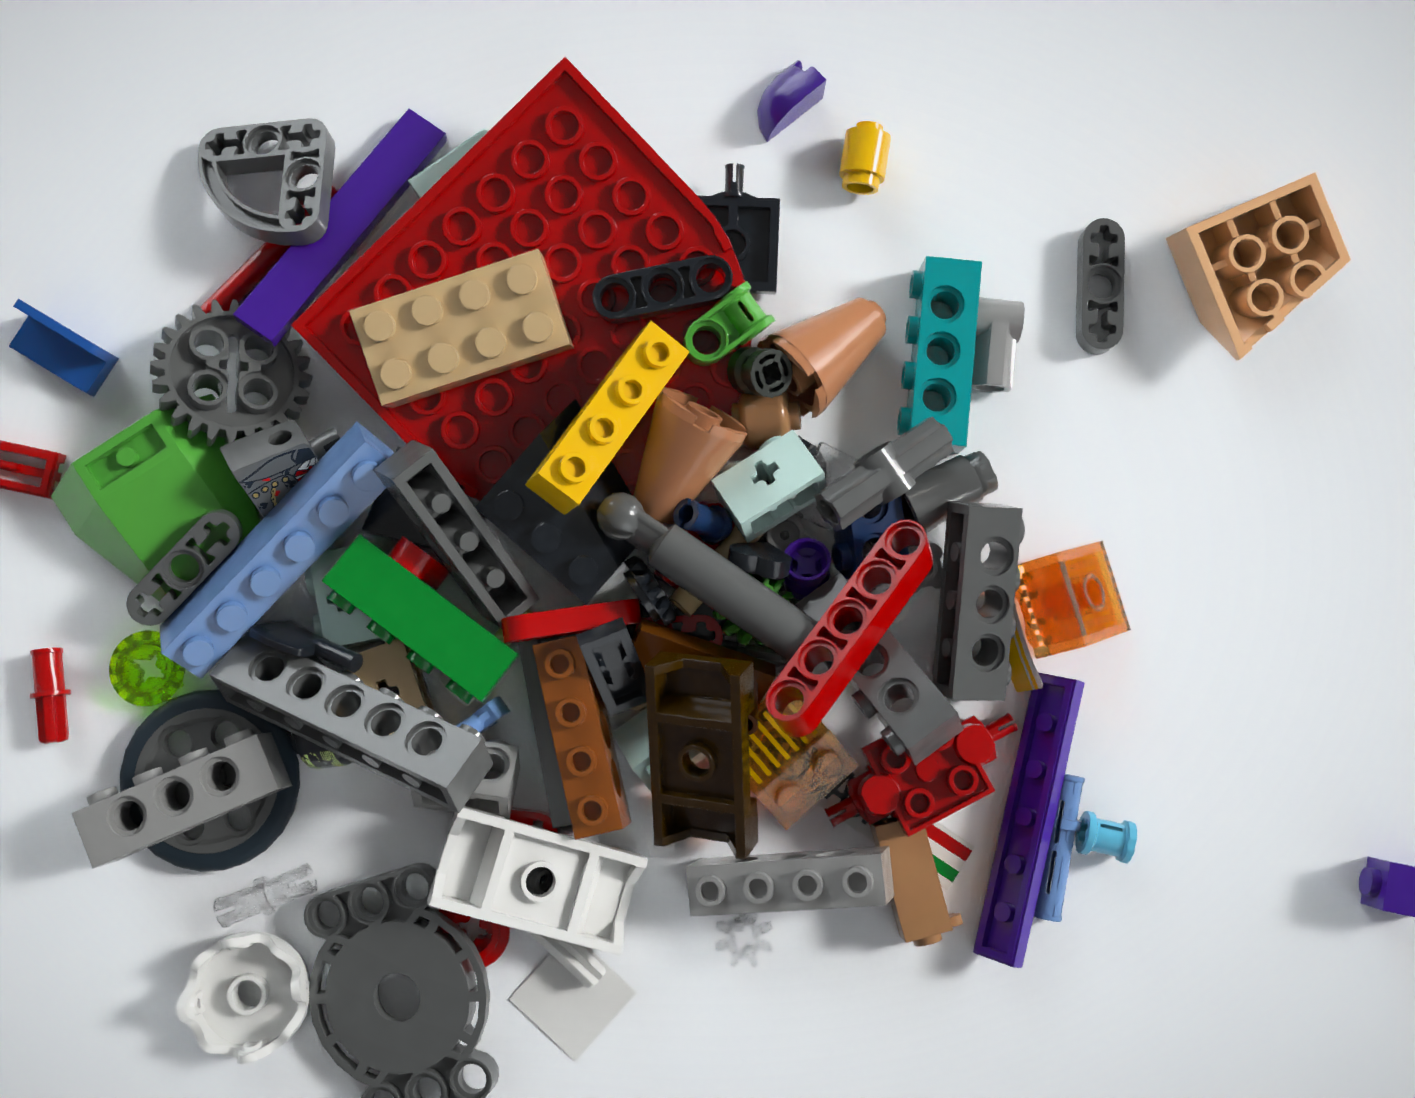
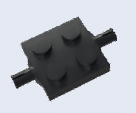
M733 163L726 164L725 192L711 196H697L716 217L728 236L744 280L748 281L751 286L750 294L776 295L780 198H757L743 192L745 165L737 163L736 182H733Z

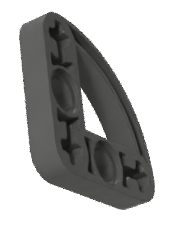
M306 118L221 127L211 130L201 139L198 147V168L201 181L211 200L224 217L237 229L264 242L291 246L315 243L327 231L336 147L334 139L322 121ZM270 140L278 141L276 147L269 153L257 154L258 148L263 143ZM283 170L278 215L263 213L241 203L231 194L226 178L229 175ZM305 175H318L317 180L310 187L297 188L299 180ZM302 205H304L310 216L305 217V210Z

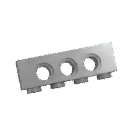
M252 728L237 732L223 739L226 745L225 748L209 754L207 747L198 749L178 758L180 767L164 773L162 767L154 768L133 777L132 780L135 786L118 793L117 787L114 786L86 797L89 806L71 814L92 869L114 863L292 786L272 733L254 734ZM225 762L231 764L236 772V779L231 788L226 787L221 782L219 776L220 769ZM179 782L185 784L190 793L189 802L185 807L179 805L175 799V788ZM134 802L139 804L143 810L144 816L140 826L135 825L130 819L129 811Z
M889 846L749 855L746 860L736 859L735 856L700 858L686 866L690 917L887 906L895 896Z

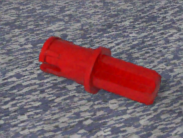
M62 647L30 651L35 693L30 694V699H35L38 739L43 744L64 742L69 738L66 696L71 695V690L65 689L62 655L64 652Z

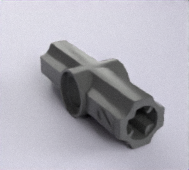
M932 416L924 419L894 441H887L861 456L853 463L855 468L837 478L836 481L814 495L817 503L816 508L823 520L829 523L836 531L843 530L877 505H884L906 493L916 484L915 478L954 452L952 447L953 438L945 425L937 422Z

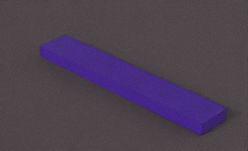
M408 108L332 197L328 227L323 237L312 244L290 246L233 313L235 319L275 347L292 327L291 324L304 313L409 188L410 183L408 180L424 170L447 142L446 133Z
M1039 672L1043 687L1031 690L973 949V953L1013 968L1023 967L1085 682Z

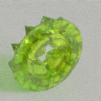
M145 630L133 633L123 639L113 651L109 663L111 684L121 698L133 705L155 706L171 700V697L178 689L184 686L183 679L186 669L161 653L160 632ZM156 655L155 666L161 670L160 673L164 674V677L149 676L144 682L145 670L140 667V664L134 662V659L151 661Z

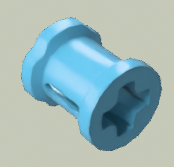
M1084 811L1079 821H1082L1081 829L1076 831V851L1084 855H1088L1090 851L1115 856V859L1119 862L1128 864L1135 852L1137 842L1136 824L1127 820H1123L1122 823L1097 818L1094 812Z

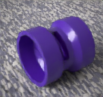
M802 538L789 544L785 553L792 557L789 576L784 578V589L792 592L793 598L796 600H802L830 579L831 556L827 547L816 539Z

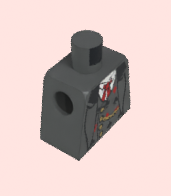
M287 420L222 446L220 450L231 472L264 518L340 439V436L333 427L308 441L295 420Z

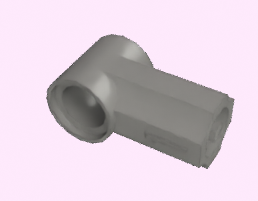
M979 297L972 389L988 393L1009 392L1012 389L1016 343L1021 338L1024 325V302Z

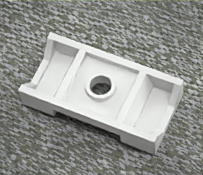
M464 806L460 813L454 812L427 901L431 907L621 956L624 944V921L634 886L646 869L648 859L640 854L582 839L575 840V837ZM537 867H546L550 869L553 875L552 886L543 894L530 893L526 887L528 874Z

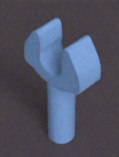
M497 696L455 726L459 727L461 724H466L482 734L494 726L497 720L511 711L502 698Z

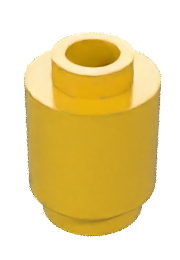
M860 121L856 123L855 127L846 130L839 176L843 179L842 188L844 190L859 195H872L878 192L879 184L885 181L891 136L883 130L881 124L873 121Z

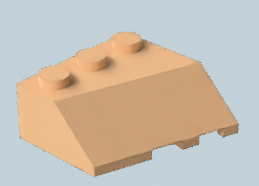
M1316 172L1165 238L1200 323L1236 361L1241 360L1253 349L1252 346L1268 332L1273 331L1285 320L1284 317L1303 300L1310 298L1351 261Z

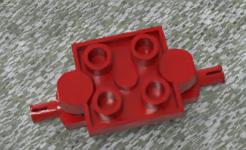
M1009 713L985 726L975 715L961 721L963 731L917 765L911 761L905 752L897 757L881 737L860 748L868 763L865 766L867 771L846 781L849 797L827 809L825 808L824 811L827 817H830L845 809L841 814L829 819L833 828L857 814L869 825L890 815L892 818H897L905 835L910 837L995 792L982 766L997 759L994 742L1018 731L1017 724L1011 723L998 730L999 727L1014 720Z

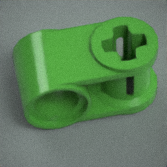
M748 281L724 296L711 310L689 326L683 340V347L690 351L687 358L692 363L699 366H710L725 357L739 345L743 346L776 321L772 314L766 315L750 294L751 286ZM701 330L712 332L718 339V350L709 355L699 353L693 346L692 337L694 334Z

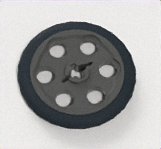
M219 689L193 691L172 698L155 709L136 729L125 749L120 769V792L134 787L132 778L141 773L158 767H162L163 772L166 773L180 767L178 761L180 757L171 753L168 744L170 736L177 730L185 731L191 738L192 745L188 753L207 747L209 754L224 748L218 744L215 737L217 727L224 721H230L235 724L238 732L252 728L254 734L272 733L292 786L246 805L252 815L251 823L246 829L237 830L232 827L228 821V814L204 823V831L197 839H190L184 833H181L148 847L155 856L176 867L199 872L227 870L245 864L266 851L287 826L295 810L300 789L299 760L293 750L291 737L288 732L227 702ZM227 762L220 769L219 776L221 782L232 787L236 779V772L233 766ZM179 782L175 788V799L179 805L185 807L189 802L190 793L187 786ZM134 802L130 807L129 815L132 822L140 826L144 816L143 810L139 804Z

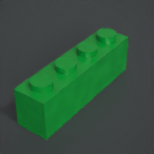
M360 534L322 580L323 583L333 589L327 596L330 601L349 615L358 608L372 620L366 628L389 645L397 638L411 648L405 657L428 675L436 667L448 676L450 680L445 687L467 704L470 703L473 697L483 703L519 657L518 653Z

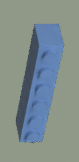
M356 422L160 625L161 653L202 679L386 489L373 469L394 454L393 450L359 422Z

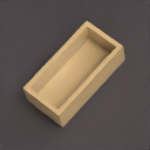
M539 249L349 311L381 406L395 408L574 349L545 259Z

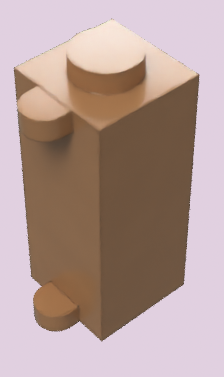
M896 817L881 819L870 825L875 847L889 846L895 895L890 903L900 937L905 943L913 941L916 947L927 946L941 941V933L953 931L952 927L963 924L960 913H948L926 829L907 837Z

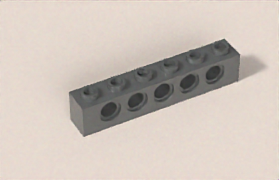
M248 631L209 674L227 702L457 813H460L493 766L485 746V738L473 727L466 724H461L457 727L444 721L436 711L427 706H420L417 709L404 703L396 693L382 687L379 691L365 685L358 676L350 671L342 670L338 673L327 668L316 656L299 657L268 646L250 637V632ZM436 750L434 753L427 755L431 751Z

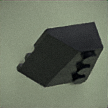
M575 399L533 440L475 508L584 604H587L636 548L626 540H615L607 537L599 528L596 519L597 509L607 496L623 492L632 495L612 460L581 503L565 515L525 486L532 474L582 409Z

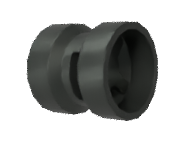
M751 346L740 348L733 353L727 367L728 380L738 392L769 398L780 396L785 392L791 383L793 374L792 365L787 355L780 350L770 348L762 349Z

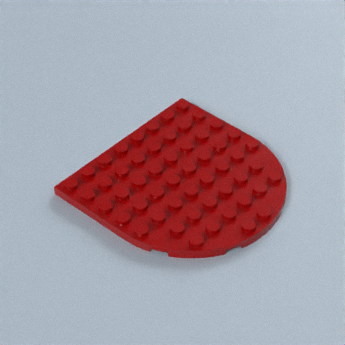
M564 57L302 313L291 326L406 444L414 440L433 448L456 482L465 487L464 493L481 501L533 440L570 403L576 399L581 408L585 405L634 337L650 321L683 346V340L689 326L714 306L709 305L621 324H612L605 321L598 314L593 304L592 292L595 285L602 278L612 274L685 259L716 255L723 258L732 270L733 282L729 293L746 281L732 249V244L712 212L582 73ZM539 249L545 259L574 349L395 408L381 406L349 312L350 310ZM715 269L702 270L696 278L698 286L706 292H716L724 285L722 274ZM667 278L655 280L649 288L650 296L658 302L670 301L677 292L675 284ZM611 288L604 293L602 306L608 311L619 312L627 306L629 295L621 288ZM701 330L692 337L693 346L699 353L709 355L718 350V339L712 332ZM752 339L743 346L739 345L725 357L710 366L696 365L686 356L665 387L690 394L698 398L697 404L708 409L713 405L732 416V403L738 402L741 393L734 389L728 380V362L733 353L738 349L751 346ZM656 399L612 458L613 464L632 495H634Z

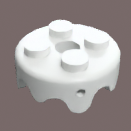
M246 931L227 936L208 947L191 963L187 985L176 1004L177 1016L181 1022L186 1023L192 1029L198 1045L203 1051L210 1054L218 1053L234 1057L240 1065L258 1061L286 1043L300 1028L309 1008L310 986L307 966L300 954L288 942L273 934L260 931ZM242 981H253L259 986L261 1000L258 1005L248 1006L240 1000L238 989Z

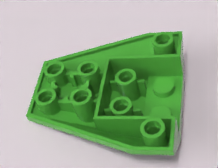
M213 394L198 397L205 401L216 399ZM175 408L160 411V409L152 411L72 462L51 495V498L74 534L136 584L154 568L207 512L215 509H224L235 514L240 520L243 530L239 543L261 521L258 509L231 472L220 450L225 445L224 438L217 437L211 447L206 446L207 433L200 431L191 439L188 438L189 423L187 421L174 427L171 425V416ZM209 521L206 524L211 529L208 537L199 546L194 538H191L188 542L198 546L206 553L217 540L223 539L227 543L231 540L226 535L230 527L223 521L217 526ZM206 553L210 561L215 559V556ZM177 555L171 562L173 573L180 579L190 580L199 573L198 562L190 555ZM160 573L155 575V578L164 581ZM164 581L152 596L160 602L172 587ZM173 589L177 596L182 593L179 590Z

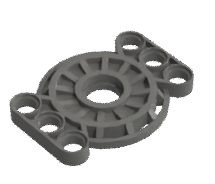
M423 862L407 865L328 890L312 898L304 910V923L308 931L314 936L326 940L317 954L310 975L309 1005L312 1023L322 1046L334 1062L354 1079L369 1085L361 1098H374L375 1093L381 1090L389 1092L394 1098H423L419 1092L418 1084L419 1080L424 1077L432 1078L439 1084L441 1088L440 1098H485L498 1082L499 1067L495 1059L488 1053L475 1049L481 1040L489 1015L490 989L485 965L477 947L463 929L443 913L430 908L431 906H429L427 899L436 869L430 864ZM416 873L426 879L428 893L424 899H415L406 890V881L410 874ZM372 887L381 892L384 905L380 913L369 912L364 907L362 895L366 888ZM323 901L332 902L339 910V922L334 927L325 925L319 917V907ZM336 943L343 945L340 950L332 948ZM328 963L331 966L326 978L325 990H321L322 973L325 964ZM400 973L408 976L415 982L419 990L420 1003L418 1010L408 1019H397L391 1016L381 1005L378 987L382 979L388 974ZM476 1002H479L478 1019L474 1028L471 1023L476 1011ZM322 1004H326L327 1016L333 1033L330 1032L324 1019ZM339 1041L346 1051L359 1061V1064H356L347 1057L336 1042ZM475 1064L481 1067L486 1074L485 1087L475 1089L467 1085L463 1078L464 1066ZM370 1068L379 1071L380 1073L376 1075L374 1073L369 1072Z

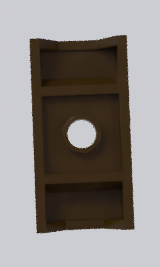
M660 651L645 665L654 845L664 847L690 837L726 842L736 859L746 860L758 843L757 798L750 797L748 715L755 708L753 661ZM689 750H697L703 753L709 761V768L702 769L697 767L689 757Z

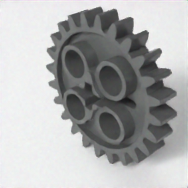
M234 299L230 304L229 311H223L217 300H212L211 311L207 314L198 305H193L191 321L179 313L175 315V327L177 330L168 327L162 329L161 339L165 343H154L153 356L159 360L150 361V374L158 377L152 380V393L164 394L159 399L160 411L175 408L171 416V425L174 427L187 421L189 423L187 437L191 439L200 431L207 433L206 446L208 447L214 444L217 437L224 438L226 445L234 442L235 438H244L285 422L288 418L298 421L302 413L299 405H306L310 395L303 388L310 387L313 375L303 372L309 367L310 357L297 356L303 346L302 339L288 341L290 328L275 347L235 319L233 313L237 310L239 304ZM230 337H235L238 340L236 377L238 381L235 391L236 411L234 413L227 411L229 381L227 371L229 360L228 339ZM201 345H210L218 349L220 353L215 356H206L198 352L196 348ZM258 349L266 353L269 358L258 361L249 357L246 351ZM207 388L216 392L219 398L213 401H205L198 398L194 392L198 389ZM251 392L261 393L267 398L268 402L262 405L252 404L244 395Z

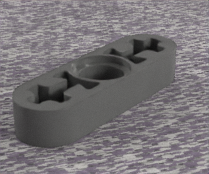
M1099 218L1092 221L1078 239L1076 340L1084 351L1094 355L1104 354L1118 344L1122 338L1124 327L1125 234L1117 222L1108 218ZM1099 232L1103 233V239L1111 241V244L1103 251L1102 263L1090 266L1089 263L1094 264L1099 258L1100 250L1099 244L1091 242V240ZM1095 275L1106 277L1112 285L1111 295L1107 298L1094 296L1088 286L1090 277ZM1110 307L1111 310H1106L1101 315V327L1103 330L1109 331L1110 334L1101 342H1098L1097 334L1089 333V329L1098 321V310Z
M215 509L207 512L129 593L126 607L131 618L139 624L154 626L164 622L237 546L243 531L238 517L224 509ZM210 521L213 525L217 526L223 521L230 527L226 535L231 540L228 543L223 539L217 540L206 552L215 556V559L210 561L206 553L198 546L211 532V529L206 524ZM194 538L198 546L190 544L188 541ZM180 554H187L195 558L199 565L198 575L190 580H183L175 576L171 569L173 558ZM160 573L165 583L172 588L159 602V606L163 609L162 612L156 608L147 612L141 607L145 599L140 593L143 592L147 596L152 595L164 582L155 578V575ZM173 589L179 590L182 593L177 596Z

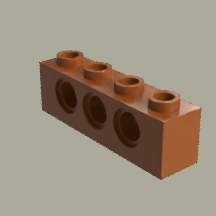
M574 635L532 645L575 840L624 829L632 820L608 713L579 647L577 637Z

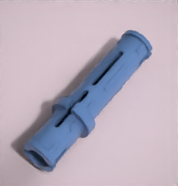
M1065 774L1034 913V917L1053 922L1062 921L1061 915L1075 831H1080L1082 821L1077 820L1082 786L1085 781L1084 777Z

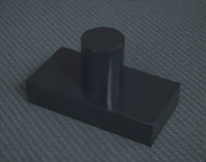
M623 617L576 635L579 647L610 717L647 702L645 671Z

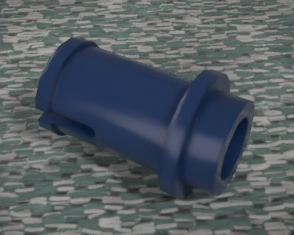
M686 498L681 500L674 510L673 518L676 525L682 529L699 534L701 539L708 543L722 541L732 531L733 523L730 514L719 505L708 507L693 499Z

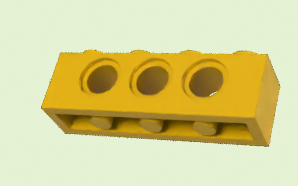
M650 321L634 337L525 486L564 515L578 506L690 351Z

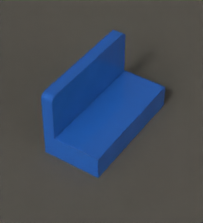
M18 298L13 307L25 313L28 317L9 344V347L86 394L95 397L119 358Z

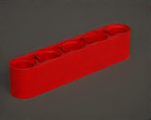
M899 520L892 523L885 530L770 686L766 694L765 704L768 712L785 734L792 737H804L817 728L931 570L933 553L927 534L918 522ZM907 546L918 547V549H916L911 554H898L903 548ZM879 584L890 585L883 593H870ZM852 622L862 623L856 632L851 634L841 633L847 624ZM824 661L833 662L827 672L822 674L812 673L819 663ZM793 701H804L797 713L783 715L788 704Z

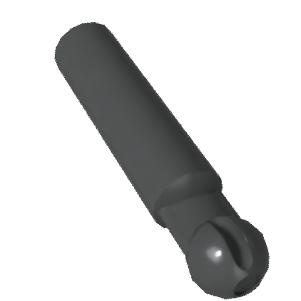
M624 492L613 493L607 496L598 507L596 519L599 528L607 537L615 540H626L648 555V565L787 661H790L818 623L811 616L675 524L667 528L644 512L643 506L635 496Z

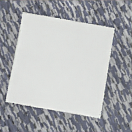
M588 947L584 948L606 970L601 980L591 989L582 984L550 953L509 998L521 1012L575 1062L637 994L632 987Z

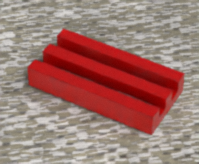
M0 440V451L46 460L45 469L0 460V470L42 478L40 487L0 478V489L53 500L51 495L54 492L55 481L60 482L62 473L58 472L60 464H65L67 455Z

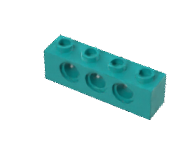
M926 256L919 271H912L910 279L909 298L916 299L915 316L909 315L906 323L905 343L912 344L911 362L904 361L902 369L901 389L908 390L907 407H900L897 435H903L924 419L933 416L937 422L945 425L951 434L954 450L952 454H959L967 447L982 261ZM936 301L946 303L952 310V317L949 319L937 317L931 310V303ZM938 346L944 349L948 355V363L945 365L934 364L927 356V348ZM934 391L940 394L944 400V410L932 411L928 409L923 402V393Z

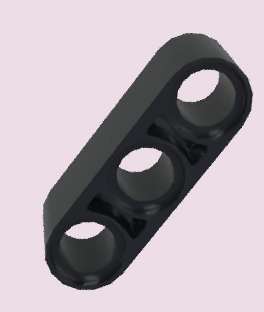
M705 255L612 274L602 278L595 285L592 292L593 304L598 314L605 321L612 324H621L714 305L729 293L733 282V273L730 265L723 258L716 255ZM705 269H715L722 274L724 285L716 292L703 291L696 281L698 274ZM667 278L675 284L677 292L670 301L658 302L650 296L649 288L655 280ZM611 288H621L629 295L627 306L619 312L608 311L602 306L603 295Z

